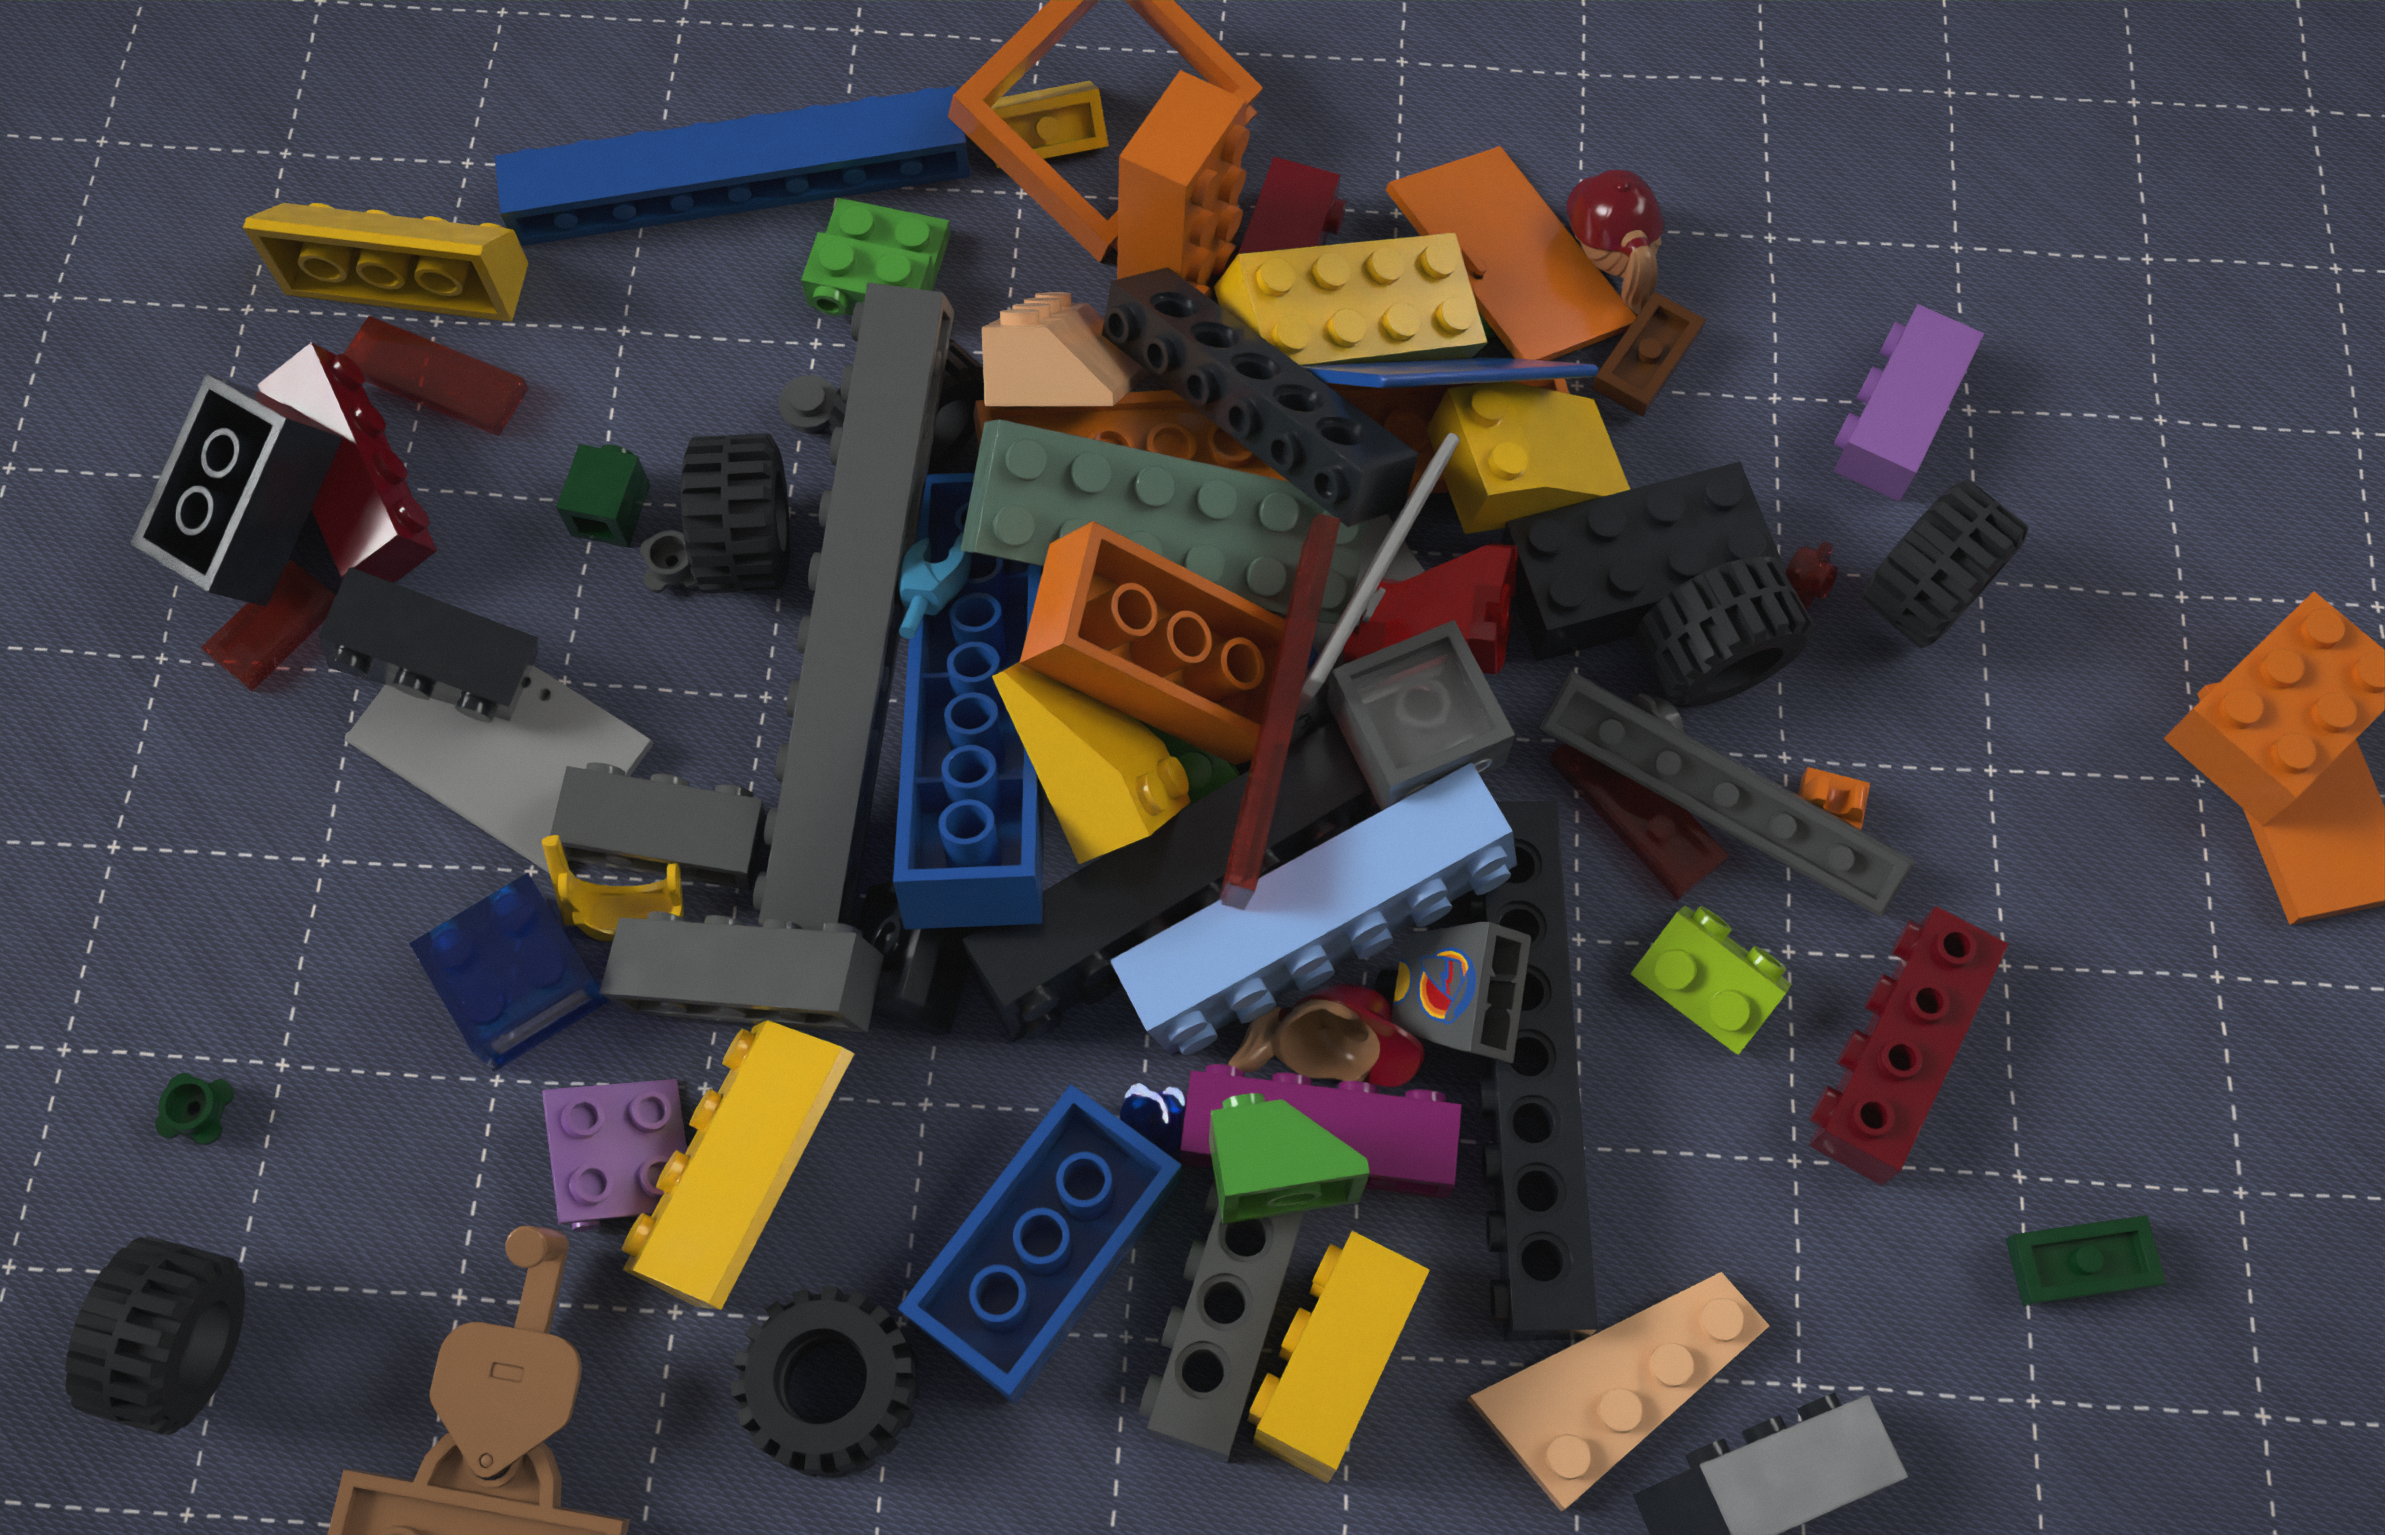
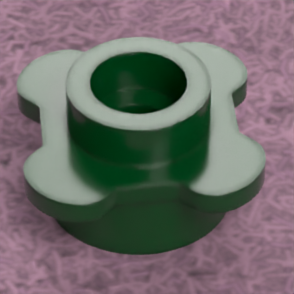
M188 1073L176 1075L169 1081L167 1088L160 1097L158 1105L159 1116L155 1121L157 1132L166 1139H173L178 1135L194 1137L195 1141L201 1145L214 1143L222 1135L223 1127L220 1124V1120L225 1106L231 1103L234 1098L233 1087L223 1079L206 1083ZM195 1103H199V1112L191 1115L189 1112L190 1107Z

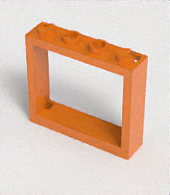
M1050 0L952 96L948 118L1100 263L1113 249L1118 252V210L1107 221L991 109L1099 1ZM1125 0L1210 84L1246 99L1244 123L1246 128L1258 115L1253 105L1263 87L1174 0Z

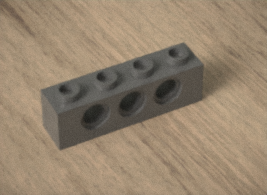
M1214 1177L1204 1208V1214L1215 1217L1207 1242L1194 1239L1182 1279L1194 1284L1186 1308L1173 1305L1161 1346L1172 1349L1164 1377L1154 1373L1150 1374L1138 1414L1150 1418L1147 1426L1149 1437L1228 1463L1305 1211L1222 1224ZM1238 1226H1251L1260 1232L1265 1245L1257 1254L1243 1257L1229 1249L1225 1238L1232 1229ZM1218 1291L1232 1292L1242 1301L1244 1312L1233 1323H1217L1207 1315L1204 1309V1304L1208 1297ZM1199 1357L1214 1360L1220 1366L1223 1373V1380L1220 1385L1206 1393L1190 1389L1184 1382L1182 1373L1185 1366L1191 1360Z

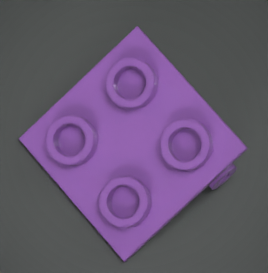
M677 1079L543 1090L542 1096L558 1225L572 1223L574 1232H586L599 1228L601 1226L600 1220L640 1216L641 1213L646 1215L653 1214L664 1194V1191L656 1188L662 1170L676 1150L683 1154L687 1151Z

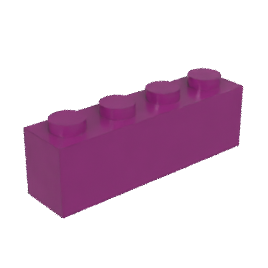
M1223 1064L1207 1065L1205 1072L1192 1070L1190 1072L1180 1149V1164L1213 1169L1209 1146L1211 1110L1223 1109L1222 1102L1230 1097L1260 1093L1264 1095L1265 1102L1283 1099L1367 1158L1370 1174L1365 1185L1366 1189L1448 1199L1455 1185L1462 1104L1445 1102L1446 1096L1444 1094L1431 1090H1408L1405 1093V1097L1378 1094L1379 1088L1376 1085L1360 1081L1340 1082L1338 1089L1312 1086V1079L1301 1074L1275 1073L1272 1075V1080L1245 1077V1072L1238 1070L1235 1066Z

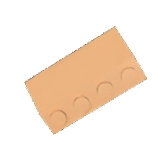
M1037 293L1035 298L1024 299V304H1014L1011 310L1000 311L999 319L982 327L985 406H1114L1148 376V371L1102 336L1104 318L1088 303H1071V293Z

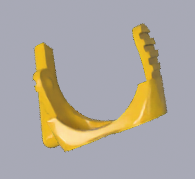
M550 835L542 839L541 842L561 919L566 926H577L587 936L597 941L610 942L614 939L619 917L647 919L649 912L659 911L683 918L684 905L679 864H668L667 878L651 884L638 886L599 885L581 880L569 870L559 835Z

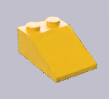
M1510 381L1447 388L1426 429L1435 453L1449 433H1454L1460 438L1442 474L1465 534L1505 528L1506 521L1630 490L1594 399Z
M1020 662L992 676L1078 864L1150 836L1191 802L1187 794L1189 782L1182 764L1176 757H1170L1164 742L1138 719L1020 664Z

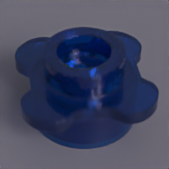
M1143 1083L1134 1084L1126 1093L1125 1102L1120 1111V1120L1166 1154H1173L1181 1148L1182 1133L1179 1130L1181 1113L1186 1109L1187 1096L1178 1087H1169L1162 1092L1153 1091L1148 1085ZM1153 1112H1156L1159 1116V1121L1155 1125L1150 1122V1116Z

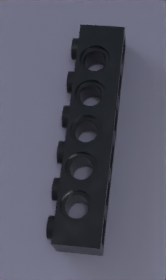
M1168 267L1111 281L1102 336L1341 523L1351 527L1403 508L1419 456L1418 452Z

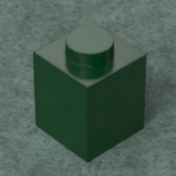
M583 444L578 445L556 506L571 536L629 548L650 488V482L638 455H634L629 450L617 445L608 444L603 445L601 448Z

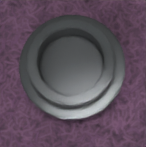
M815 375L797 377L787 383L779 395L778 406L781 416L790 427L805 434L822 432L831 425L829 414L834 406L833 400L837 391L828 380Z

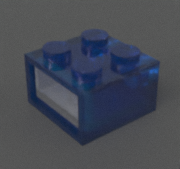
M529 873L524 874L409 943L471 1051L493 1072L610 1001V999L599 993L601 988L599 981L549 899Z

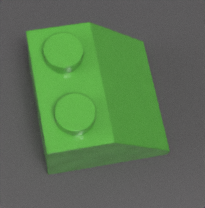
M1242 1094L1224 1100L1222 1102L1223 1109L1211 1110L1209 1146L1222 1224L1360 1202L1370 1174L1367 1158L1283 1099L1265 1102L1263 1094Z

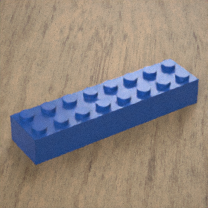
M975 473L927 475L916 543L925 538L930 539L932 553L930 563L945 561L949 556L948 550L954 546L956 538L960 533H964ZM973 553L971 572L963 589L935 616L924 614L915 637L909 639L893 876L904 929L1042 924L1045 790L992 676L1020 662L1044 567Z

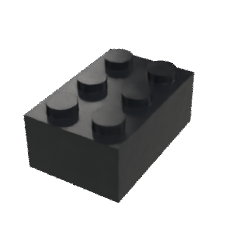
M206 373L130 544L208 593L267 607L343 437L264 393Z

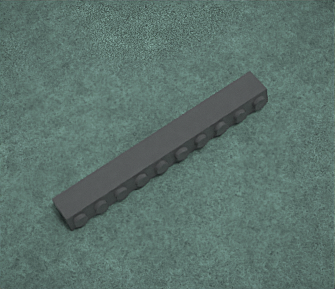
M867 282L864 303L857 302L853 310L851 334L853 340L857 341L854 364H847L845 366L841 379V400L843 403H847L843 427H835L830 443V461L832 465H836L832 490L826 489L820 502L819 523L822 528H825L822 552H815L809 566L808 585L811 591H815L811 616H803L798 630L797 648L800 654H804L800 679L792 680L787 695L786 711L788 717L793 718L789 743L781 744L776 759L775 775L777 781L782 782L778 807H771L765 823L764 840L766 845L771 846L767 872L761 871L759 873L754 888V909L760 910L758 924H763L766 919H780L795 923L804 930L822 931L825 923H841L852 926L900 640L899 629L902 625L905 611L898 591L899 571L904 556L911 546L916 543L954 317V309L943 292Z

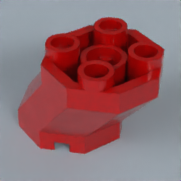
M1492 543L1404 581L1382 578L1376 590L1382 587L1386 591L1368 623L1362 621V615L1359 626H1355L1344 646V663L1352 662L1455 620L1482 673L1497 674L1498 671L1503 670L1514 614H1509L1511 597H1516L1518 583V546ZM1440 645L1356 678L1352 682L1357 687L1438 654Z

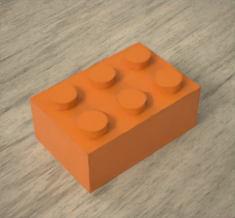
M2313 591L2163 739L2260 824L2265 826L2296 800L2385 710V649Z

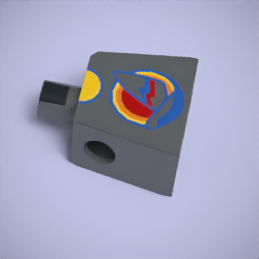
M1477 922L1410 934L1402 943L1399 967H1385L1382 969L1375 982V991L1382 994L1389 1004L1393 1006L1391 1023L1413 1036L1504 1063H1513L1531 936L1491 922Z

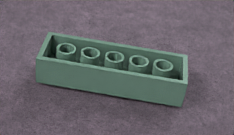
M998 419L984 422L960 551L1044 567L1050 543L1095 521L1272 613L1336 625L1356 589L1369 520L1347 527L1289 481Z

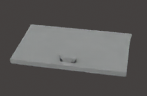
M1449 433L1413 487L1403 508L1400 510L1290 706V716L1298 720L1323 685L1360 617L1363 615L1362 621L1368 623L1386 591L1382 587L1379 590L1376 589L1460 441L1456 434Z
M534 665L527 678V681L531 680V682L527 683L525 688H523L510 721L494 717L491 723L479 721L455 709L456 705L432 698L429 700L416 698L399 691L395 687L384 685L352 729L346 733L345 741L548 873L549 869L541 841L543 838L550 836L566 767L586 769L588 763H605L621 768L625 771V776H631L654 744L650 738Z

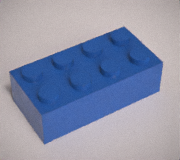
M1070 1084L897 1309L906 1322L1016 1406L1182 1182V1164Z

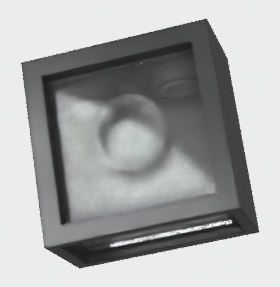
M1455 620L1331 670L1327 704L1381 811L1470 762L1473 763L1479 775L1505 765L1515 733Z

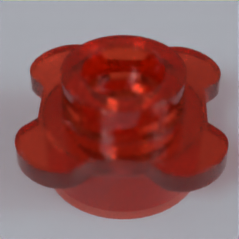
M1826 541L1819 546L1818 550L1802 546L1795 553L1786 570V575L1806 610L1811 606L1814 597L1822 600L1828 595L1837 577L1838 567L1830 562L1833 545Z

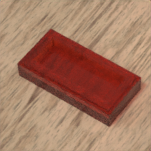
M291 560L285 566L267 607L252 603L245 604L201 649L208 657L252 692L326 620L336 596Z

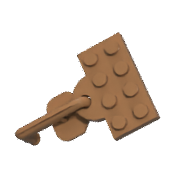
M520 1226L508 1235L505 1250L509 1260L516 1266L528 1268L514 1328L484 1322H470L457 1327L445 1338L439 1351L432 1379L430 1401L449 1433L445 1434L424 1456L414 1480L359 1469L343 1470L327 1535H627L630 1519L561 1507L562 1476L552 1450L544 1443V1441L562 1430L570 1422L582 1374V1363L576 1348L568 1340L550 1334L569 1252V1240L563 1232L546 1227ZM506 1473V1474H505L503 1477H501V1478H498V1479H493V1478H491V1477L500 1476V1475Z

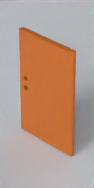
M1501 146L1388 183L1386 192L1420 236L1456 233L1478 311L1515 359L1550 361L1626 332L1637 316L1624 303L1622 297L1602 272L1591 262L1582 247Z

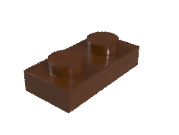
M1654 292L1595 376L1592 389L1644 417L1701 334L1706 319L1665 296Z

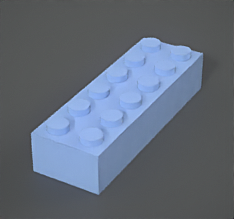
M1470 762L1110 961L1146 1031L1170 1055L1179 1050L1182 1055H1190L1213 1043L1218 1038L1216 1030L1238 1018L1241 1023H1248L1267 1014L1276 1006L1274 998L1298 986L1300 991H1306L1324 983L1335 973L1332 966L1356 954L1359 959H1365L1379 953L1393 942L1394 939L1391 934L1415 922L1417 927H1423L1439 920L1452 909L1450 902L1467 892L1474 890L1476 895H1482L1502 885L1511 876L1509 869L1517 866L1513 831L1473 763Z

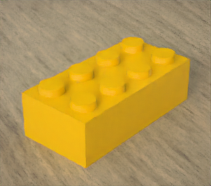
M1456 233L1238 254L1214 286L1219 306L1300 366L1472 358L1488 343Z

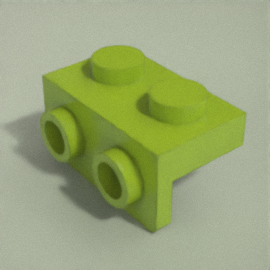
M1684 906L1673 916L1630 975L1735 1054L1739 1055L1786 995L1792 984L1782 977L1786 968L1775 957L1757 946H1753L1748 952L1729 938L1728 935L1732 928L1718 915L1703 906H1699L1696 912Z

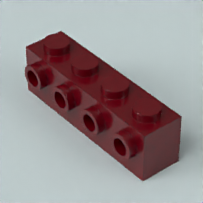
M311 342L258 383V387L261 393L268 395L343 437L311 508L340 576L344 578L348 568L351 567L395 583L437 552L427 529L430 524L429 518L411 494L405 480L408 476L406 467L399 457L392 452L383 432L386 430L385 421L377 409L371 405L362 384L365 382V377L361 369L348 356L344 354L336 355Z
M1935 906L1920 923L1911 919L1906 923L1891 951V954L1901 958L1892 977L1882 974L1865 1003L1864 1008L1874 1013L1865 1032L1863 1033L1855 1029L1839 1055L1837 1064L1846 1070L1837 1089L1827 1085L1810 1114L1809 1121L1818 1125L1808 1146L1881 1186L1901 1172L2009 943L1938 906Z

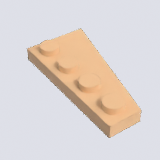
M1720 1272L1471 1395L1467 1400L1558 1509L1563 1511L1769 1327V1324L1728 1278Z

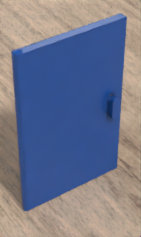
M1501 357L1302 366L1325 383L1376 388H1409L1431 385L1595 377L1598 373V368L1594 364Z

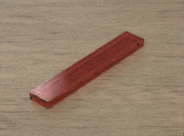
M1318 513L1317 517L1313 518L1303 541L1219 899L1222 900V905L1245 910L1256 890L1341 522L1339 518Z

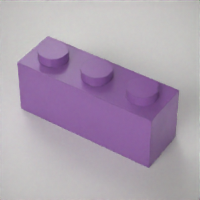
M1917 304L1906 326L1895 321L1879 352L1880 355L1889 358L1884 370L1882 371L1872 366L1856 398L1866 403L1861 416L1859 417L1849 412L1833 443V446L1843 450L1833 472L1900 502L1932 443L1984 333Z

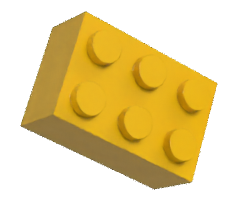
M1351 1231L1343 1249L1330 1243L1313 1278V1284L1309 1291L1310 1295L1319 1300L1312 1313L1299 1307L1282 1342V1349L1278 1357L1288 1361L1281 1379L1267 1373L1250 1408V1415L1247 1421L1257 1426L1253 1445L1329 1483L1342 1460L1430 1269L1354 1231Z

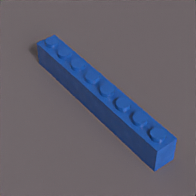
M956 86L938 89L924 88L917 92L885 97L871 96L852 102L825 106L812 105L799 110L772 114H753L746 118L713 123L699 122L680 128L653 132L640 131L627 136L600 140H581L574 144L541 149L527 148L514 153L495 155L500 214L506 228L513 229L520 245L526 246L971 177L965 134L948 118L952 96L957 92Z

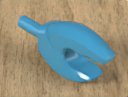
M960 533L956 538L954 546L948 550V558L943 562L930 563L932 553L929 538L922 539L912 545L904 556L898 577L900 599L904 607L908 609L899 629V633L903 638H914L924 614L934 616L938 614L965 586L971 572L973 553L960 551L964 533Z

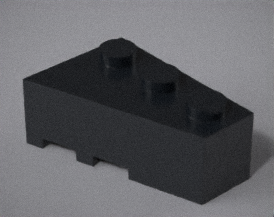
M351 567L347 570L318 636L328 668L395 687L399 691L424 700L432 698L456 705L455 709L460 713L491 723L494 717L510 721L538 654V637Z

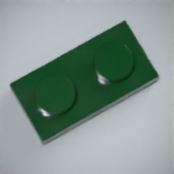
M2148 1215L2018 1233L2005 1239L2023 1307L2152 1289L2167 1284Z

